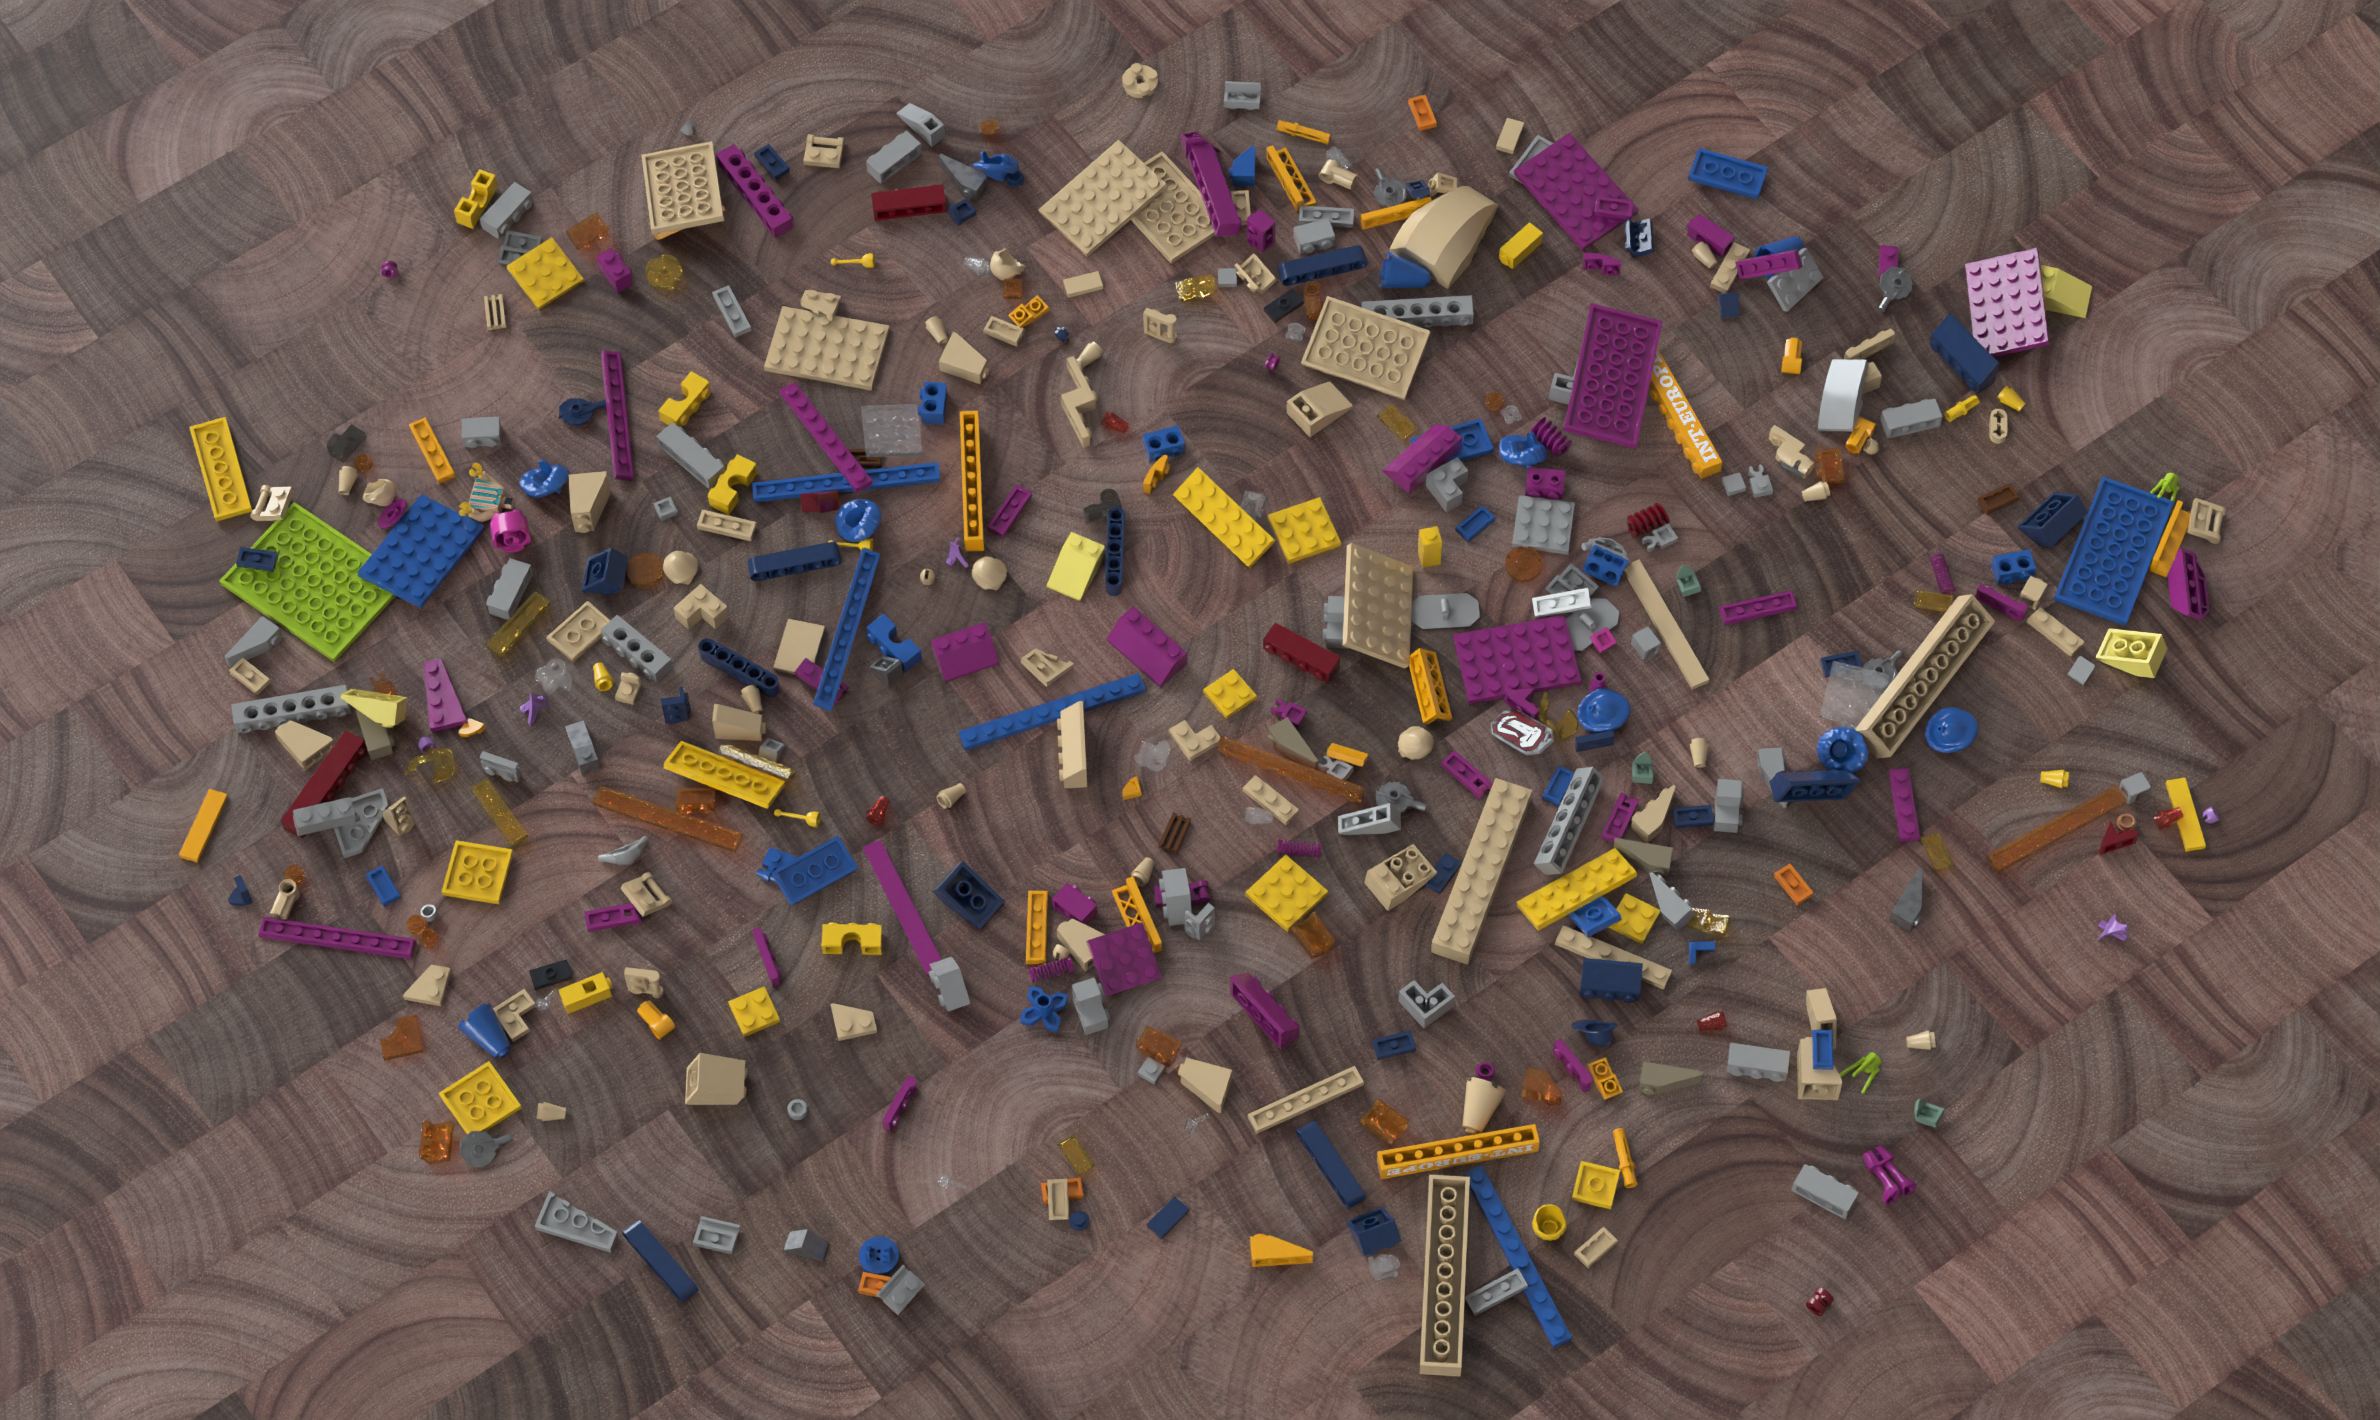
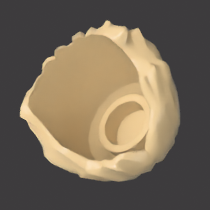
M1005 248L1001 251H995L990 262L992 273L998 279L1004 281L1020 275L1025 268V265L1017 262Z
M378 479L374 483L369 482L364 491L363 500L378 506H388L396 496V486L388 479Z
M674 551L664 560V573L675 584L689 585L697 574L699 567L698 559L688 552Z
M985 556L974 563L972 577L981 588L997 591L1007 577V568L1001 560Z
M1419 726L1410 727L1399 736L1398 752L1402 757H1407L1411 760L1426 757L1434 747L1433 736L1430 732Z

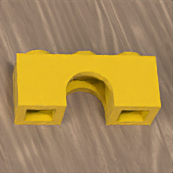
M480 169L471 182L472 191L468 199L462 197L454 210L457 223L472 229L498 189L496 175Z
M692 371L680 384L682 394L687 396V398L683 401H675L668 398L658 410L660 421L667 425L674 423L677 427L685 426L692 413H695L702 401L710 396L709 381Z
M738 454L733 460H730L727 470L719 476L716 486L711 488L708 493L710 507L730 515L739 502L737 491L731 489V487L735 484H743L749 487L758 473L757 464Z
M857 923L823 924L822 952L823 954H843L844 944L850 940H856L861 944L862 954L882 955V925L876 923H868L867 925H858Z

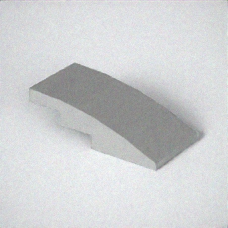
M1832 359L1821 402L1818 423L1819 431H1854L1863 405L1861 397L1866 385L1864 377L1869 365L1867 360Z

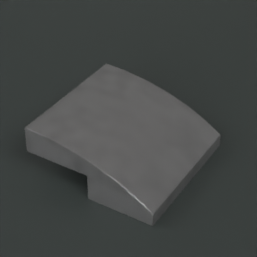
M507 230L497 263L503 265L512 263L542 244V236Z
M1571 563L1560 576L1557 575L1549 583L1545 590L1550 594H1557L1588 588L1591 598L1600 588Z

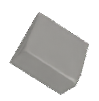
M2079 656L2067 675L2084 685L2094 673L2096 666L2082 656Z
M768 738L760 746L758 758L775 764L784 750L785 744Z

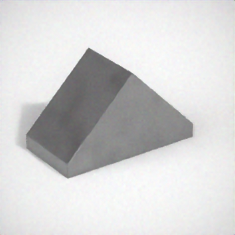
M882 656L869 667L888 687L903 676L900 660L887 656Z
M808 1229L792 1231L789 1233L784 1252L823 1261L829 1242Z

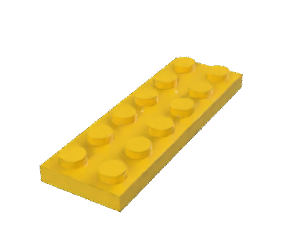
M226 417L189 427L216 522L252 512Z
M1199 467L1194 470L1173 494L1249 568L1276 541Z
M683 741L677 745L666 759L663 767L666 770L766 809L770 807L785 787L784 780Z
M1614 848L1517 901V907L1539 931L1637 877V872L1619 851Z

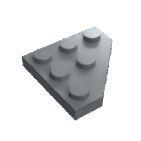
M383 788L351 798L355 811V823L334 828L344 858L362 853L383 819L382 813L389 808Z

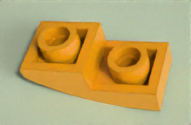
M1037 295L1025 306L1023 304L1018 306L1008 316L1018 327L1023 328L1042 317L1050 308Z
M1163 455L1157 460L1147 473L1143 482V493L1151 494L1152 488H1156L1158 480L1163 481L1165 474L1168 475L1171 464L1168 463L1167 455Z
M1606 1057L1587 1065L1592 1079L1604 1100L1623 1093L1616 1074H1613Z

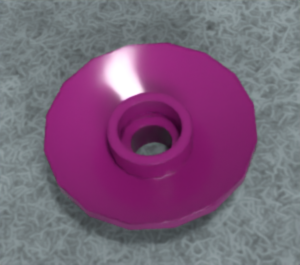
M397 499L388 505L379 516L378 526L381 529H386L397 524L403 517L407 502L404 499Z

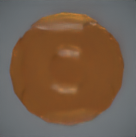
M1521 546L1512 549L1507 554L1505 560V570L1508 575L1520 582H1529L1536 579L1540 575L1543 566L1540 554L1530 547L1523 548Z
M638 553L627 562L628 568L626 572L629 581L641 588L656 585L664 574L661 559L653 553Z

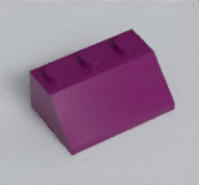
M985 622L931 640L932 652L945 682L999 664L994 644Z

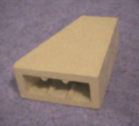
M953 332L939 360L940 371L981 384L983 378L986 379L989 373L987 360L962 337Z
M714 704L712 722L716 739L762 741V734H766V722H763L762 715Z
M291 720L281 724L275 730L278 741L304 771L327 756L335 745L331 737Z
M1073 918L1068 922L1061 923L1057 929V938L1070 951V954L1084 971L1093 967L1094 962L1086 941L1105 934Z
M1827 989L1807 990L1806 1006L1811 1030H1833V1049H1836L1837 1018Z
M1186 1058L1185 1063L1180 1064L1178 1075L1181 1076V1084L1216 1112L1221 1113L1232 1080V1070Z

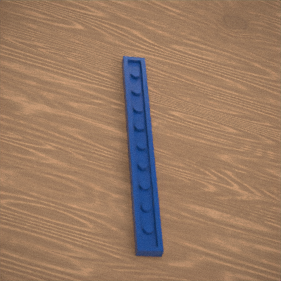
M938 462L864 470L872 479L873 484L864 490L940 482ZM841 473L752 483L754 502L800 498L801 493L838 491V493L855 491Z
M862 548L813 702L814 706L829 711L832 710L879 561V553Z
M1137 673L958 731V734L966 751L1056 722L1057 719H1061L1060 711L1079 701H1083V710L1086 712L1145 693L1146 689L1140 674Z
M1481 1165L1464 1172V1177H1470L1469 1187L1513 1271L1518 1268L1525 1279L1528 1288L1523 1290L1551 1346L1555 1348L1571 1341L1572 1337L1483 1166Z

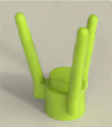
M2167 473L2165 478L2161 479L2150 493L2155 494L2162 487L2157 498L2160 499L2164 492L2170 493L2172 491L2171 500L2175 502L2176 494L2180 489L2177 486L2180 482L2179 477L2174 473Z
M1870 1052L1866 1057L1863 1056L1858 1062L1839 1073V1075L1843 1077L1858 1066L1860 1067L1852 1074L1853 1077L1861 1071L1871 1072L1861 1091L1864 1094L1875 1075L1880 1071L1878 1067L1881 1065V1059L1875 1053Z

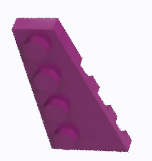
M440 658L423 662L430 730L435 732L467 724L468 720L465 717L443 660Z

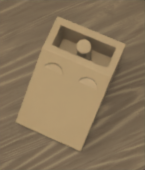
M1330 381L1303 390L1287 401V414L1309 437H1312L1353 408V405Z
M1412 844L1368 870L1364 883L1385 909L1389 911L1408 899L1433 878L1437 871L1416 846Z

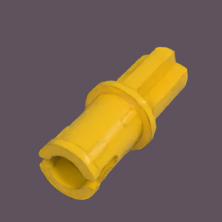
M1976 395L1971 396L1963 402L1959 401L1955 407L1944 412V415L1949 422H1952L1959 416L1966 415L1967 411L1977 406L1980 401Z

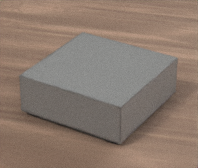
M1236 268L1218 269V287H1237Z
M1740 473L1722 477V483L1728 496L1746 491V486Z
M671 496L653 503L661 521L678 515Z

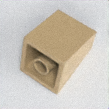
M607 472L569 475L570 509L575 532L586 533L594 531L611 494Z
M1812 1037L1801 1039L1797 1052L1798 1099L1838 1100L1842 1079L1835 1065L1833 1070L1813 1069Z
M699 1053L687 1067L685 1104L737 1105L745 1098L747 1091L744 1086V1080L747 1077L745 1061Z

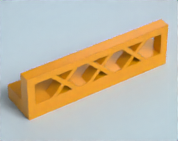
M1273 145L1267 147L1266 158L1296 212H1299L1300 206H1315L1317 202L1287 148L1276 151ZM1285 155L1287 158L1285 163L1282 162L1279 156ZM1287 169L1294 171L1293 176L1289 175ZM1294 182L1302 185L1300 190L1297 189ZM1302 196L1308 197L1310 201L1303 204Z
M2179 500L2175 505L2149 571L2164 577L2168 576V572L2188 529L2191 514L2181 510L2183 502Z
M1419 648L1409 655V668L1423 723L1429 725L1437 718L1449 721L1452 719V714L1436 652Z
M1134 877L1127 878L1125 886L1112 890V895L1125 925L1129 927L1143 922L1153 954L1162 951V941ZM1128 891L1130 895L1128 902L1120 900L1118 894ZM1128 907L1137 911L1135 918L1126 915Z

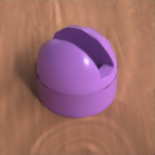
M425 736L420 738L419 748L422 753H429L434 750L435 743L430 737Z
M2212 806L2203 813V818L2208 817L2205 820L2206 823L2212 824L2220 820Z

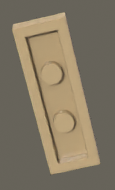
M1733 243L1714 276L1710 287L1720 292L1728 293L1738 275L1735 262L1747 259L1750 249Z
M1891 328L1887 331L1879 332L1874 338L1864 340L1855 348H1849L1845 352L1844 359L1863 360L1893 344L1895 332Z
M702 510L697 523V529L747 541H752L757 527L754 521Z
M2041 607L2028 618V624L2070 657L2084 645V641Z
M1256 775L1243 787L1244 793L1284 825H1287L1299 813L1297 807Z

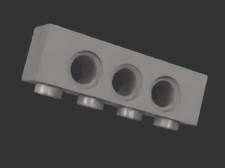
M618 615L601 629L603 642L607 646H613L621 657L625 656L634 668L642 670L647 679H653L657 683L673 669L671 658Z

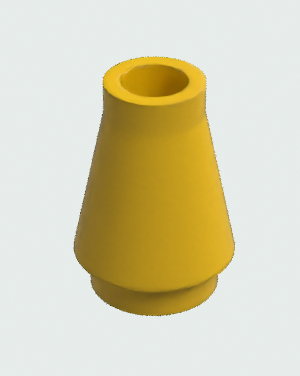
M2006 386L1997 396L2001 403L2018 412L2026 404L2012 387Z
M596 663L593 666L595 687L600 691H607L613 686V678L603 663Z
M2065 770L2041 771L2040 783L2063 789V787H2068L2069 772H2065Z

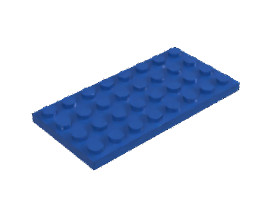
M2102 476L2053 600L2126 626L2174 501L2163 497L2158 499L2155 494Z

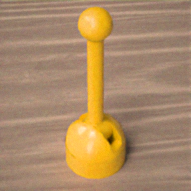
M868 253L862 259L837 260L833 258L831 264L835 266L842 263H862L866 268H875L874 253Z
M866 538L864 541H860L859 544L836 542L838 546L859 547L861 551L862 548L873 551V539Z
M780 809L774 811V815L777 817L782 815L805 819L809 826L818 828L821 820V813L815 811L809 812L806 816L782 812Z

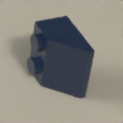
M608 548L587 559L582 591L585 593L612 595L622 590L625 584V573L628 568V556L613 548Z
M1384 1207L1346 1221L1358 1250L1364 1256L1374 1255L1381 1249L1392 1248L1397 1243L1402 1242L1394 1218Z

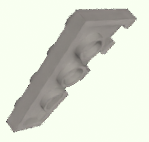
M551 1191L547 1195L535 1224V1230L610 1253L618 1237L617 1231L599 1220L588 1216L584 1211L573 1207L566 1200L558 1198Z

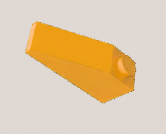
M1256 1234L1254 1237H1250L1252 1267L1313 1263V1251L1271 1235Z

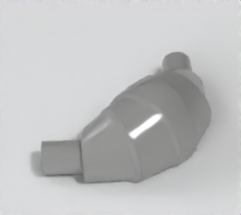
M1598 537L1582 543L1584 551L1592 550L1594 545H1597L1629 560V555L1623 546L1613 539ZM1629 560V562H1628V564H1627V567L1631 565V561H1630V560Z
M643 836L640 840L607 854L599 855L598 860L599 862L618 865H630L640 857V853L649 842L647 836Z

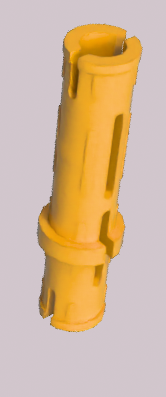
M1279 119L1276 131L1289 133L1293 137L1299 136L1326 145L1329 144L1331 139V133L1300 126L1296 122L1293 124Z
M1618 1128L1612 1133L1620 1161L1619 1170L1622 1172L1625 1187L1633 1188L1638 1185L1634 1173L1635 1164L1630 1156L1625 1129Z

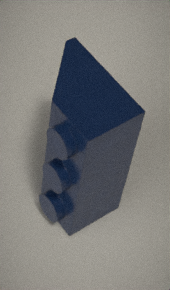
M2053 492L2017 528L2037 545L2053 547L2088 512L2077 494Z
M1583 958L1579 996H1584L1587 999L1604 998L1608 1001L1616 999L1624 1000L1628 1003L1639 1002L1643 963Z

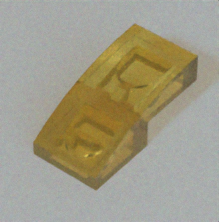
M1213 275L1193 277L1175 283L1181 302L1197 295L1202 298L1217 292Z
M1390 404L1377 415L1380 421L1401 440H1404L1417 430L1406 415L1402 416L1393 404Z
M1692 908L1695 916L1686 924L1687 927L1710 934L1726 936L1732 920L1729 915L1712 914L1709 909Z

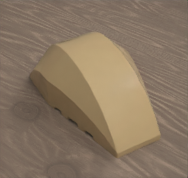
M1469 186L1455 188L1412 213L1397 233L1389 252L1429 270L1432 280L1449 289L1470 265L1474 253H1476L1479 243L1494 217L1498 204Z

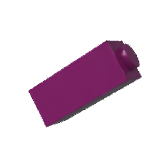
M1698 214L1695 219L1692 218L1687 224V236L1698 243L1703 241L1705 244H1708L1710 250L1720 258H1723L1729 252L1734 243L1733 235L1701 214Z

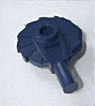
M570 398L559 406V419L562 418L565 424L568 423L571 426H582V424L589 422L595 410L606 407V399L593 403L581 398Z

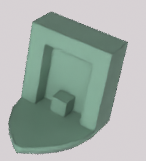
M1682 565L1676 578L1682 596L1685 597L1701 592V587L1694 571L1690 567Z
M1646 752L1638 755L1633 761V782L1652 784L1653 782L1652 760Z
M1922 1098L1918 1099L1914 1106L1915 1120L1937 1128L1945 1114L1944 1108L1926 1103Z

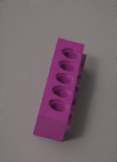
M733 144L716 154L718 166L772 236L777 238L793 229L792 221L794 218L791 212L784 209L781 199H777L774 196L773 189L765 184L763 176L760 173H756L753 163L746 160L743 150L738 149Z

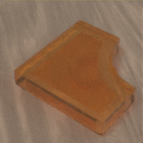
M417 1015L397 1018V1024L393 1033L387 1038L380 1040L384 1061L423 1053Z

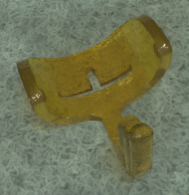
M1545 692L1539 706V718L1546 724V727L1552 729L1553 734L1557 738L1564 741L1578 730V718L1571 709H1568L1559 723L1555 724L1551 719H1548L1547 711L1550 701L1548 692Z
M429 748L426 751L427 755L413 758L405 770V775L416 771L420 763L434 761L435 772L433 782L449 779L454 773L452 752L449 748ZM440 755H441V757H446V758H442V765H443V767H441Z

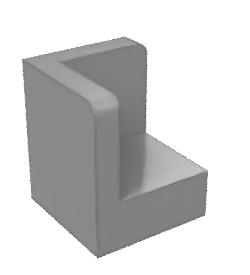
M1649 627L1633 634L1631 645L1643 661L1660 652L1661 643Z
M2140 772L2121 780L2119 791L2129 805L2135 802L2138 794L2150 790L2151 786L2144 774Z

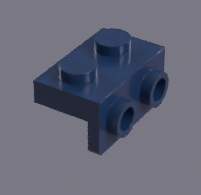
M1627 218L1626 226H1624V232L1627 237V241H1625L1627 252H1630L1634 258L1654 253L1652 220L1649 218L1633 223L1630 218Z
M683 686L679 687L680 696L661 699L665 723L676 724L681 721H688V713H691L688 692L684 693Z

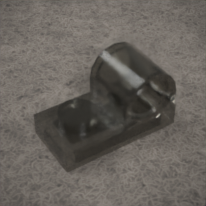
M351 424L342 435L338 433L333 434L327 443L329 455L344 463L367 437L366 433Z
M1105 489L1100 494V504H1091L1083 508L1085 522L1090 523L1108 518V511L1112 507L1122 508L1117 492L1113 489Z

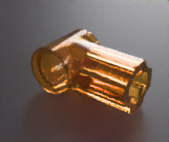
M1308 281L1304 286L1303 298L1305 300L1306 319L1318 320L1322 310L1321 287L1316 281Z

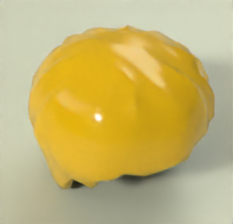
M1551 1204L1543 1205L1537 1209L1534 1215L1532 1228L1539 1238L1549 1241L1556 1240L1566 1231L1567 1220L1558 1206Z

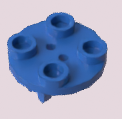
M882 1236L872 1237L865 1241L860 1248L859 1261L863 1270L867 1273L877 1275L890 1274L898 1264V1248L889 1238Z

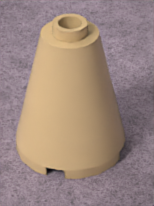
M1474 1077L1472 1079L1468 1078L1462 1125L1466 1129V1133L1471 1135L1482 1133L1505 1096L1506 1090L1498 1085L1496 1089L1492 1082Z

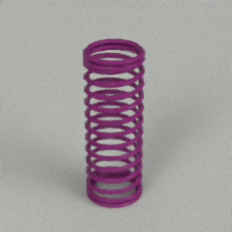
M1936 553L1932 555L1929 560L1941 594L1950 595L1954 593L1955 587L1952 584L1953 581L1944 554ZM1953 588L1951 591L1943 592L1944 590H1949Z
M1278 839L1277 854H1280L1282 850V854L1285 852L1287 855L1289 850V855L1292 853L1294 856L1296 851V856L1299 853V856L1303 855L1304 857L1306 853V857L1309 855L1311 858L1313 853V857L1316 855V858H1320L1321 843H1316L1314 853V842L1312 850L1311 842L1309 847L1308 842H1306L1304 850V841L1302 842V847L1301 841H1299L1297 850V840L1295 847L1294 841H1292L1290 850V840L1288 847L1287 840H1285L1283 850V839Z
M1065 958L1064 961L1063 959H1061V962L1059 960L1057 962L1054 961V964L1053 962H1051V965L1047 963V965L1044 964V967L1042 964L1040 967L1037 966V968L1034 966V970L1032 967L1029 968L1028 970L1032 983L1035 982V980L1037 982L1036 972L1039 981L1041 980L1039 970L1042 979L1044 980L1042 968L1045 973L1046 979V969L1048 971L1049 978H1051L1049 967L1051 969L1052 976L1054 977L1052 965L1054 967L1056 976H1058L1056 966L1058 968L1059 975H1061L1059 964L1064 974L1062 962L1064 964L1066 973H1068L1066 963L1068 965L1069 972H1074L1071 958Z

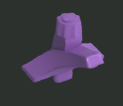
M957 537L955 542H950V553L946 563L954 566L957 557L965 568L969 567L961 555V546L958 545L960 538Z
M530 693V700L520 706L522 713L529 712V724L534 725L538 711L548 706L547 697Z
M2116 914L2110 918L2108 923L2101 920L2098 925L2103 929L2098 940L2109 935H2113L2122 941L2128 937L2126 933L2128 926L2118 923L2116 921Z

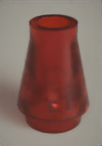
M1108 411L1101 422L1105 429L1126 434L1130 426L1129 423L1125 422L1115 413Z
M880 796L867 810L866 819L869 823L879 825L884 821L886 810L890 803L888 798Z
M2180 807L2157 812L2153 817L2159 830L2163 828L2166 830L2183 818L2184 815Z
M1716 1011L1697 1020L1699 1031L1723 1030L1724 1027H1727L1724 1012Z

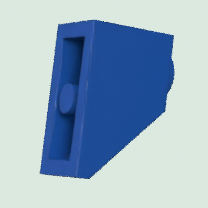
M1251 146L1233 160V168H1229V179H1233V186H1254L1255 146Z

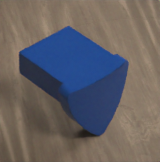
M1715 941L1689 942V964H1695L1696 951H1714Z

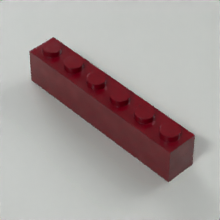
M346 730L343 732L282 817L281 823L285 830L298 836L293 820V810L334 800L338 789L344 786L348 775L354 772L358 761L364 758L367 753L364 739ZM306 834L298 837L303 839L306 836Z

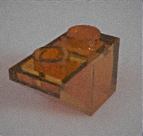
M1527 1067L1521 1097H1525L1530 1101H1544L1549 1105H1560L1562 1092L1547 1071Z

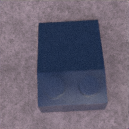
M964 861L956 863L932 890L945 905L977 929H981L1005 902Z

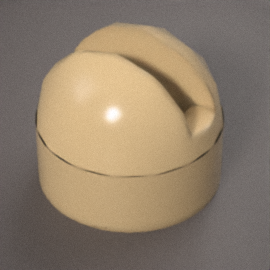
M1869 438L1863 446V451L1868 454H1876L1879 450V443L1872 438Z
M931 569L922 570L920 573L921 583L924 585L933 584L935 573Z
M1056 944L1053 956L1055 959L1060 956L1059 961H1061V959L1064 960L1068 957L1070 951Z

